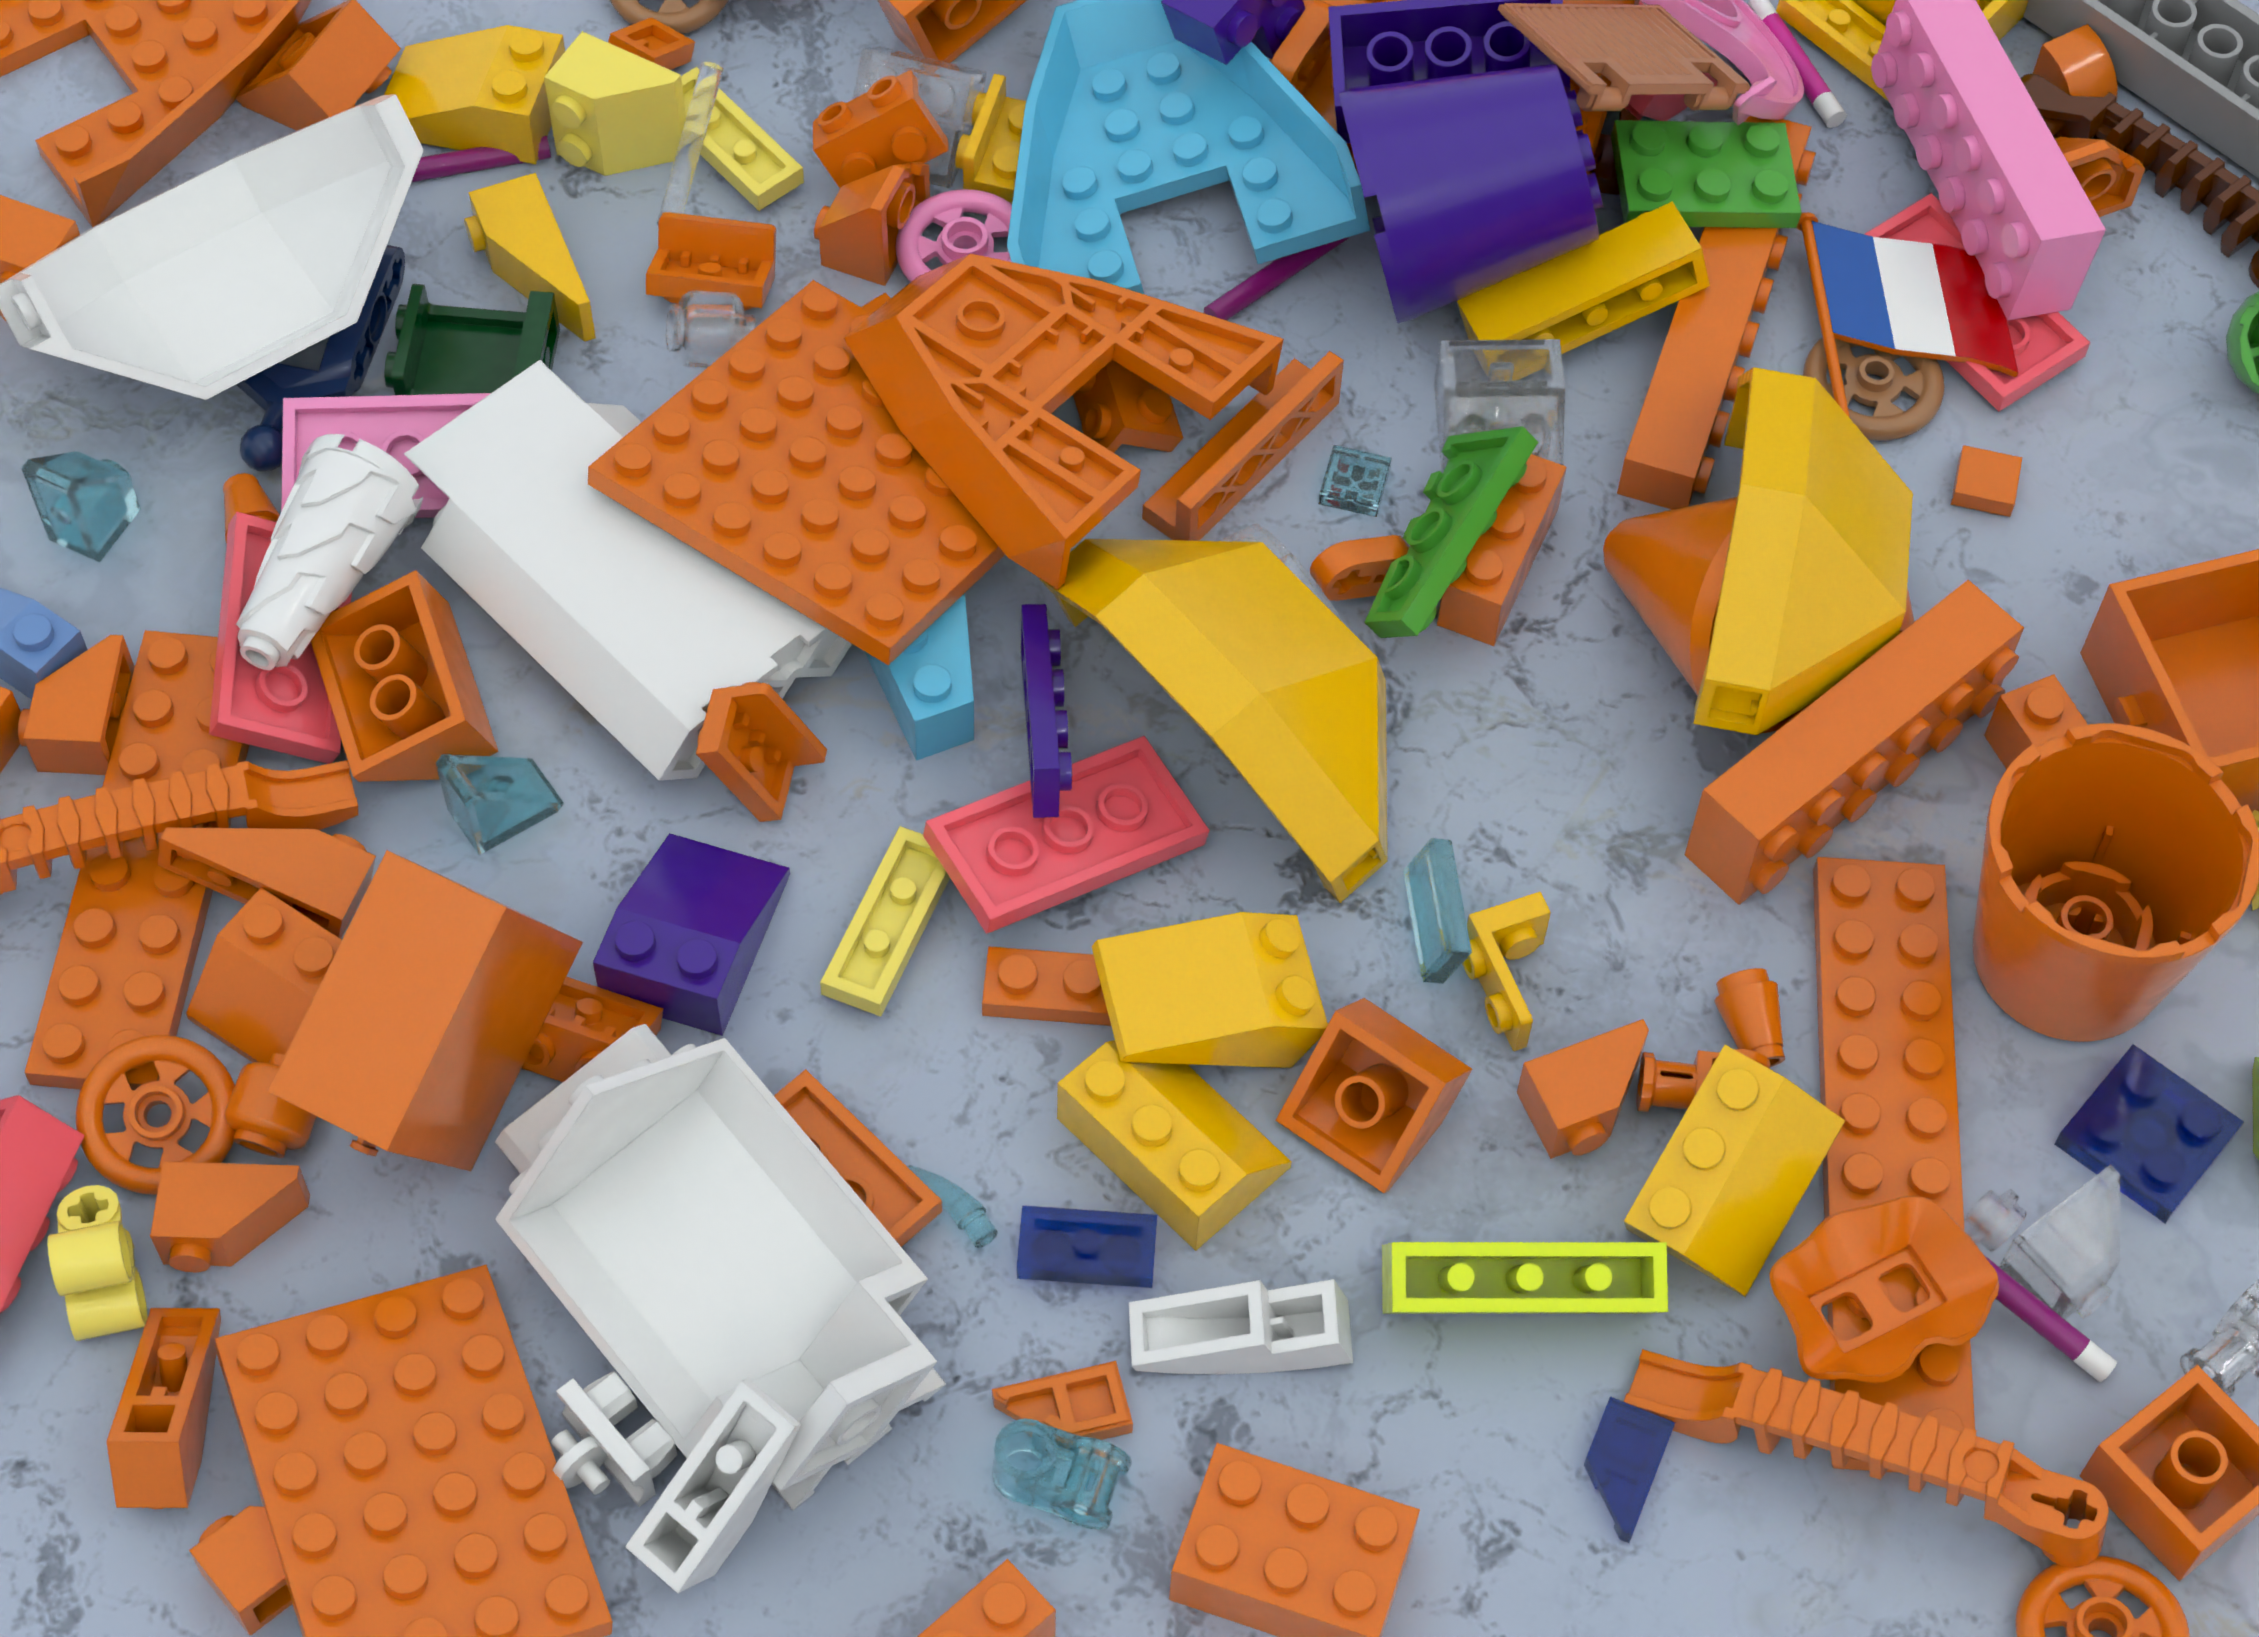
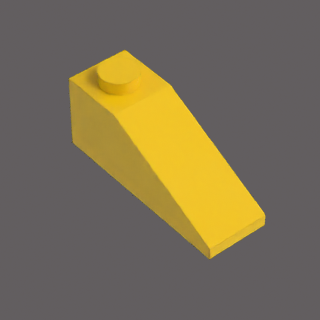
M536 172L468 192L473 216L464 218V224L473 251L484 250L493 273L529 299L530 291L554 293L559 323L584 342L595 339L590 300Z

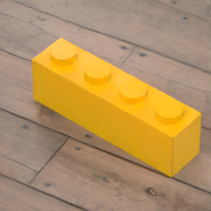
M1672 201L1600 234L1597 241L1459 299L1457 304L1467 337L1492 382L1496 385L1710 286L1702 247Z

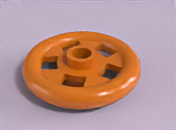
M151 1035L130 1040L106 1054L93 1067L83 1083L76 1106V1130L85 1135L80 1144L91 1165L111 1183L132 1192L157 1195L163 1161L222 1163L234 1143L233 1137L236 1132L226 1123L224 1117L235 1083L223 1063L212 1052L193 1041L169 1035ZM154 1062L160 1077L159 1081L148 1082L132 1090L126 1072L139 1065ZM189 1071L198 1076L208 1090L195 1103H191L184 1091L176 1086V1082ZM124 1103L123 1120L126 1130L124 1132L106 1133L103 1123L104 1105ZM158 1104L169 1106L171 1118L167 1124L162 1127H152L148 1124L147 1115L152 1107ZM192 1120H197L209 1127L210 1130L203 1144L193 1154L180 1146L178 1142L188 1133ZM136 1143L148 1148H163L158 1168L144 1167L130 1162Z
M2098 1555L2091 1563L2076 1568L2061 1566L2057 1563L2050 1565L2029 1583L2021 1596L2016 1611L2017 1637H2046L2045 1628L2059 1626L2066 1628V1637H2094L2090 1634L2094 1630L2105 1631L2111 1637H2190L2184 1611L2176 1597L2164 1583L2147 1570L2133 1563L2108 1556ZM2084 1585L2092 1598L2078 1604L2074 1609H2070L2060 1594L2072 1587ZM2124 1590L2134 1595L2148 1608L2139 1618H2134L2128 1607L2116 1599Z

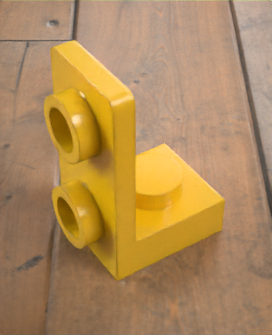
M1541 891L1469 914L1464 942L1459 943V955L1466 974L1471 980L1478 978L1486 994L1484 1002L1488 1020L1497 1034L1505 1033L1513 1051L1527 1047L1533 1019L1503 957L1509 960L1520 959L1531 954L1540 945L1544 944L1551 912Z

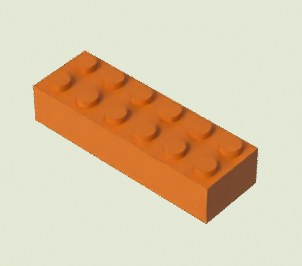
M1965 581L1705 787L1702 791L1684 855L1738 905L1757 890L1762 894L1771 891L1787 874L1789 870L1788 865L1801 854L1806 858H1810L1818 853L1830 840L1833 829L1845 819L1851 823L1860 819L1874 804L1877 793L1889 783L1893 787L1903 784L1919 766L1920 758L1932 748L1937 753L1943 751L1960 734L1965 721L1974 714L1979 718H1983L1995 708L1999 696L2005 694V690L2001 687L2003 680L2018 662L2019 656L2015 653L2024 627L1971 581Z

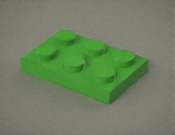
M1615 120L1611 132V141L1624 223L1673 201L1688 227L1797 228L1802 212L1785 123L1743 122L1737 125L1735 122Z

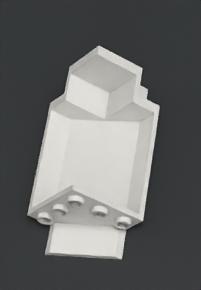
M646 1024L631 1028L505 1127L496 1139L495 1143L518 1170L520 1175L511 1183L509 1192L512 1195L495 1220L655 1420L671 1436L675 1445L686 1458L690 1455L740 1381L748 1378L801 1424L771 1484L793 1511L815 1493L814 1488L833 1465L843 1460L849 1465L892 1430L889 1423L898 1411L918 1401H927L946 1385L933 1368L937 1360L900 1317L901 1313L928 1278L726 1038L696 1047L694 1044H688L671 1055Z

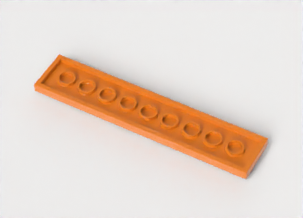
M1817 857L1813 868L1820 1100L1821 1104L1845 1120L1844 1125L1823 1160L1824 1219L1838 1212L1870 1206L1902 1196H1920L1942 1207L1964 1230L1945 865ZM1899 1268L1879 1278L1880 1286L1894 1307L1900 1311L1910 1310L1928 1300L1927 1293L1913 1272L1908 1268ZM1844 1296L1827 1304L1828 1323L1840 1339L1850 1340L1871 1329L1870 1322L1853 1298ZM1970 1340L1955 1346L1939 1343L1926 1345L1917 1354L1908 1370L1900 1377L1887 1382L1866 1383L1847 1379L1830 1380V1390L1843 1394L1847 1390L1859 1392L1860 1399L1883 1406L1886 1402L1898 1404L1899 1411L1925 1418L1927 1414L1938 1417L1939 1424L1963 1431L1965 1427L1975 1430ZM1850 1457L1844 1468L1833 1466V1468L1869 1471V1463Z

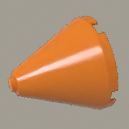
M1737 497L1623 520L1610 531L1603 546L1604 564L1608 573L1697 696L1709 656ZM1806 707L1794 713L1793 715L1787 717L1786 719L1782 720L1781 722L1777 723L1776 725L1772 726L1771 728L1765 730L1762 733H1769L1779 730L1782 726H1784L1787 722L1793 719Z

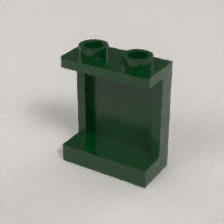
M412 284L407 305L400 304L397 309L395 331L399 342L396 352L389 351L386 356L384 369L386 387L394 388L395 395L492 393L539 360L552 371L560 333L554 293L530 291L526 312L433 305L428 301L425 285Z

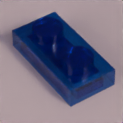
M1022 1205L1017 1279L1152 1288L1157 1215Z

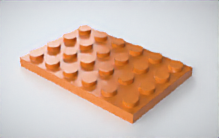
M487 1265L215 1338L216 1354L262 1505L266 1511L303 1637H604L612 1634L613 1621L563 1479L560 1480L552 1471L557 1462Z

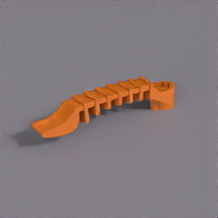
M348 760L290 771L267 769L252 764L249 761L238 762L236 766L220 768L218 763L208 764L207 770L185 775H183L181 770L170 772V778L146 783L144 778L133 780V786L109 791L107 786L96 788L95 795L71 800L70 796L61 797L58 800V804L40 809H35L34 805L23 807L22 814L0 819V895L4 892L16 890L18 868L34 864L38 877L40 879L51 877L52 859L69 855L74 869L83 868L86 866L88 849L105 845L111 859L120 858L123 853V841L137 837L141 838L146 851L158 849V833L164 832L166 827L196 828L197 824L209 822L210 828H231V818L245 816L248 828L322 830L337 825L358 815V802L354 793Z
M1642 1349L1639 1357L1640 1363L1623 1404L1626 1411L1647 1421L1697 1439L1723 1444L1734 1442L1738 1438L1742 1425L1754 1429L1758 1450L1761 1453L1770 1455L1781 1437L1792 1439L1794 1457L1806 1459L1815 1446L1831 1452L1833 1466L1844 1468L1850 1457L1869 1463V1477L1881 1480L1888 1469L1908 1475V1490L1917 1493L1922 1491L1927 1482L1947 1488V1504L1958 1506L1964 1495L1985 1501L1984 1519L2000 1524L2041 1548L2046 1557L2061 1566L2072 1568L2085 1566L2094 1561L2101 1552L2108 1519V1504L2104 1495L2099 1489L2088 1482L2043 1469L2014 1448L2015 1443L2003 1440L1999 1444L1976 1436V1430L1965 1427L1963 1431L1939 1424L1938 1417L1927 1414L1925 1418L1899 1411L1898 1404L1886 1402L1883 1406L1860 1399L1859 1392L1847 1390L1843 1394L1823 1388L1818 1380L1809 1378L1806 1383L1783 1376L1782 1370L1770 1368L1768 1372L1753 1369L1752 1365L1742 1362L1722 1367L1703 1366ZM2068 1519L2080 1521L2078 1528L2067 1527Z

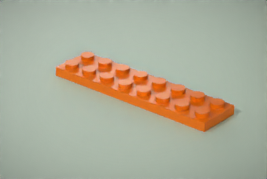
M145 630L102 787L107 786L109 791L133 786V780L144 778L147 783L170 778V772L181 770L183 775L207 770L208 764L218 763L220 768L236 766L238 762L246 761L249 744L209 735L218 637ZM209 822L197 824L196 828H210ZM163 832L158 833V849L146 851L140 837L123 841V853L120 858L111 859L105 845L87 850L86 866L79 870L24 1072L30 1085L81 1090L85 1079L93 1067L106 1054L121 1044L151 1035L177 1036L213 890L158 865L160 837ZM154 1062L139 1065L126 1072L132 1090L145 1083L159 1081L160 1078Z

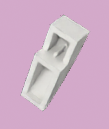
M1334 1279L1267 1290L1261 1280L1129 1302L1132 1367L1135 1371L1172 1374H1247L1304 1370L1353 1363L1348 1299Z

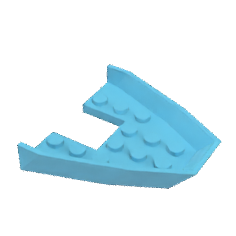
M1076 0L1055 7L1025 104L1007 239V248L1011 262L1104 281L1144 294L1120 214L1227 181L1231 183L1258 264L1370 231L1361 182L1346 141L1252 41L1247 46L1242 47L1233 59L1225 65L1174 38L1161 4L1162 0Z

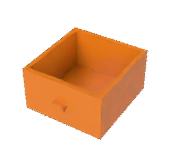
M2259 549L2109 584L2080 654L2114 723L2151 729L2184 742L2199 751L2224 772L2221 780L2234 794L2240 805L2248 804L2251 812L2254 810L2259 811Z
M386 850L267 1092L357 1136V1141L352 1140L350 1147L364 1154L376 1157L379 1151L376 1149L377 1146L388 1152L472 1171L583 942L465 885Z

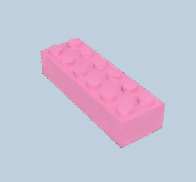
M1896 0L1892 13L1887 17L1886 30L1879 50L1872 60L1873 80L1884 91L1894 110L1897 125L1905 130L1916 151L1920 167L1926 170L1938 191L1942 208L1950 213L1961 234L1964 249L1969 255L1976 256L1985 274V285L1989 295L1998 300L2007 321L2070 310L2106 231L2103 223L1977 1Z

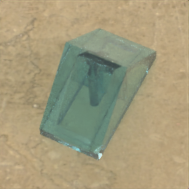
M442 754L436 762L447 810L478 855L552 816L564 804L532 758Z

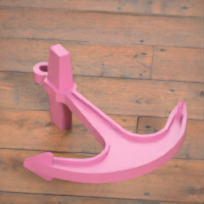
M1641 0L1647 5H1660L1693 35L1728 58L1750 81L1752 86L1745 94L1740 95L1733 104V121L1737 125L1742 124L1749 115L1760 119H1783L1802 99L1804 85L1795 63L1777 37L1744 0Z

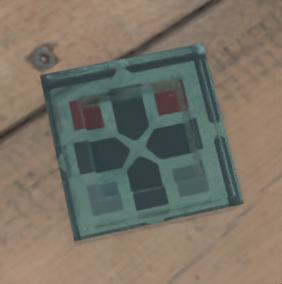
M1333 445L1320 489L1318 504L1377 517L1390 473L1392 458Z

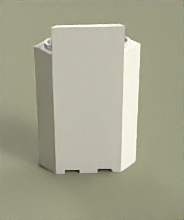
M539 360L404 453L414 465L450 498L447 504L435 516L433 528L421 549L659 781L697 778L706 765L696 755L698 735L703 728L713 689L741 686L747 682L767 683L783 699L795 678L832 676L852 643L588 485V466L637 427L641 421L624 405L586 403Z

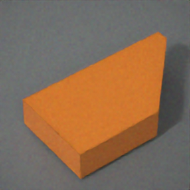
M1116 1361L992 1389L994 1408L1064 1448L1133 1433V1422Z

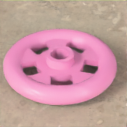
M971 189L946 191L922 201L912 209L907 223L902 229L898 230L896 237V256L905 277L911 282L916 277L931 271L925 263L934 257H938L943 265L970 253L1011 262L1009 252H994L993 238L1008 237L1012 204L992 193ZM963 213H976L985 215L987 218L984 225L975 218L962 217ZM931 223L944 227L936 241L922 236L924 230Z

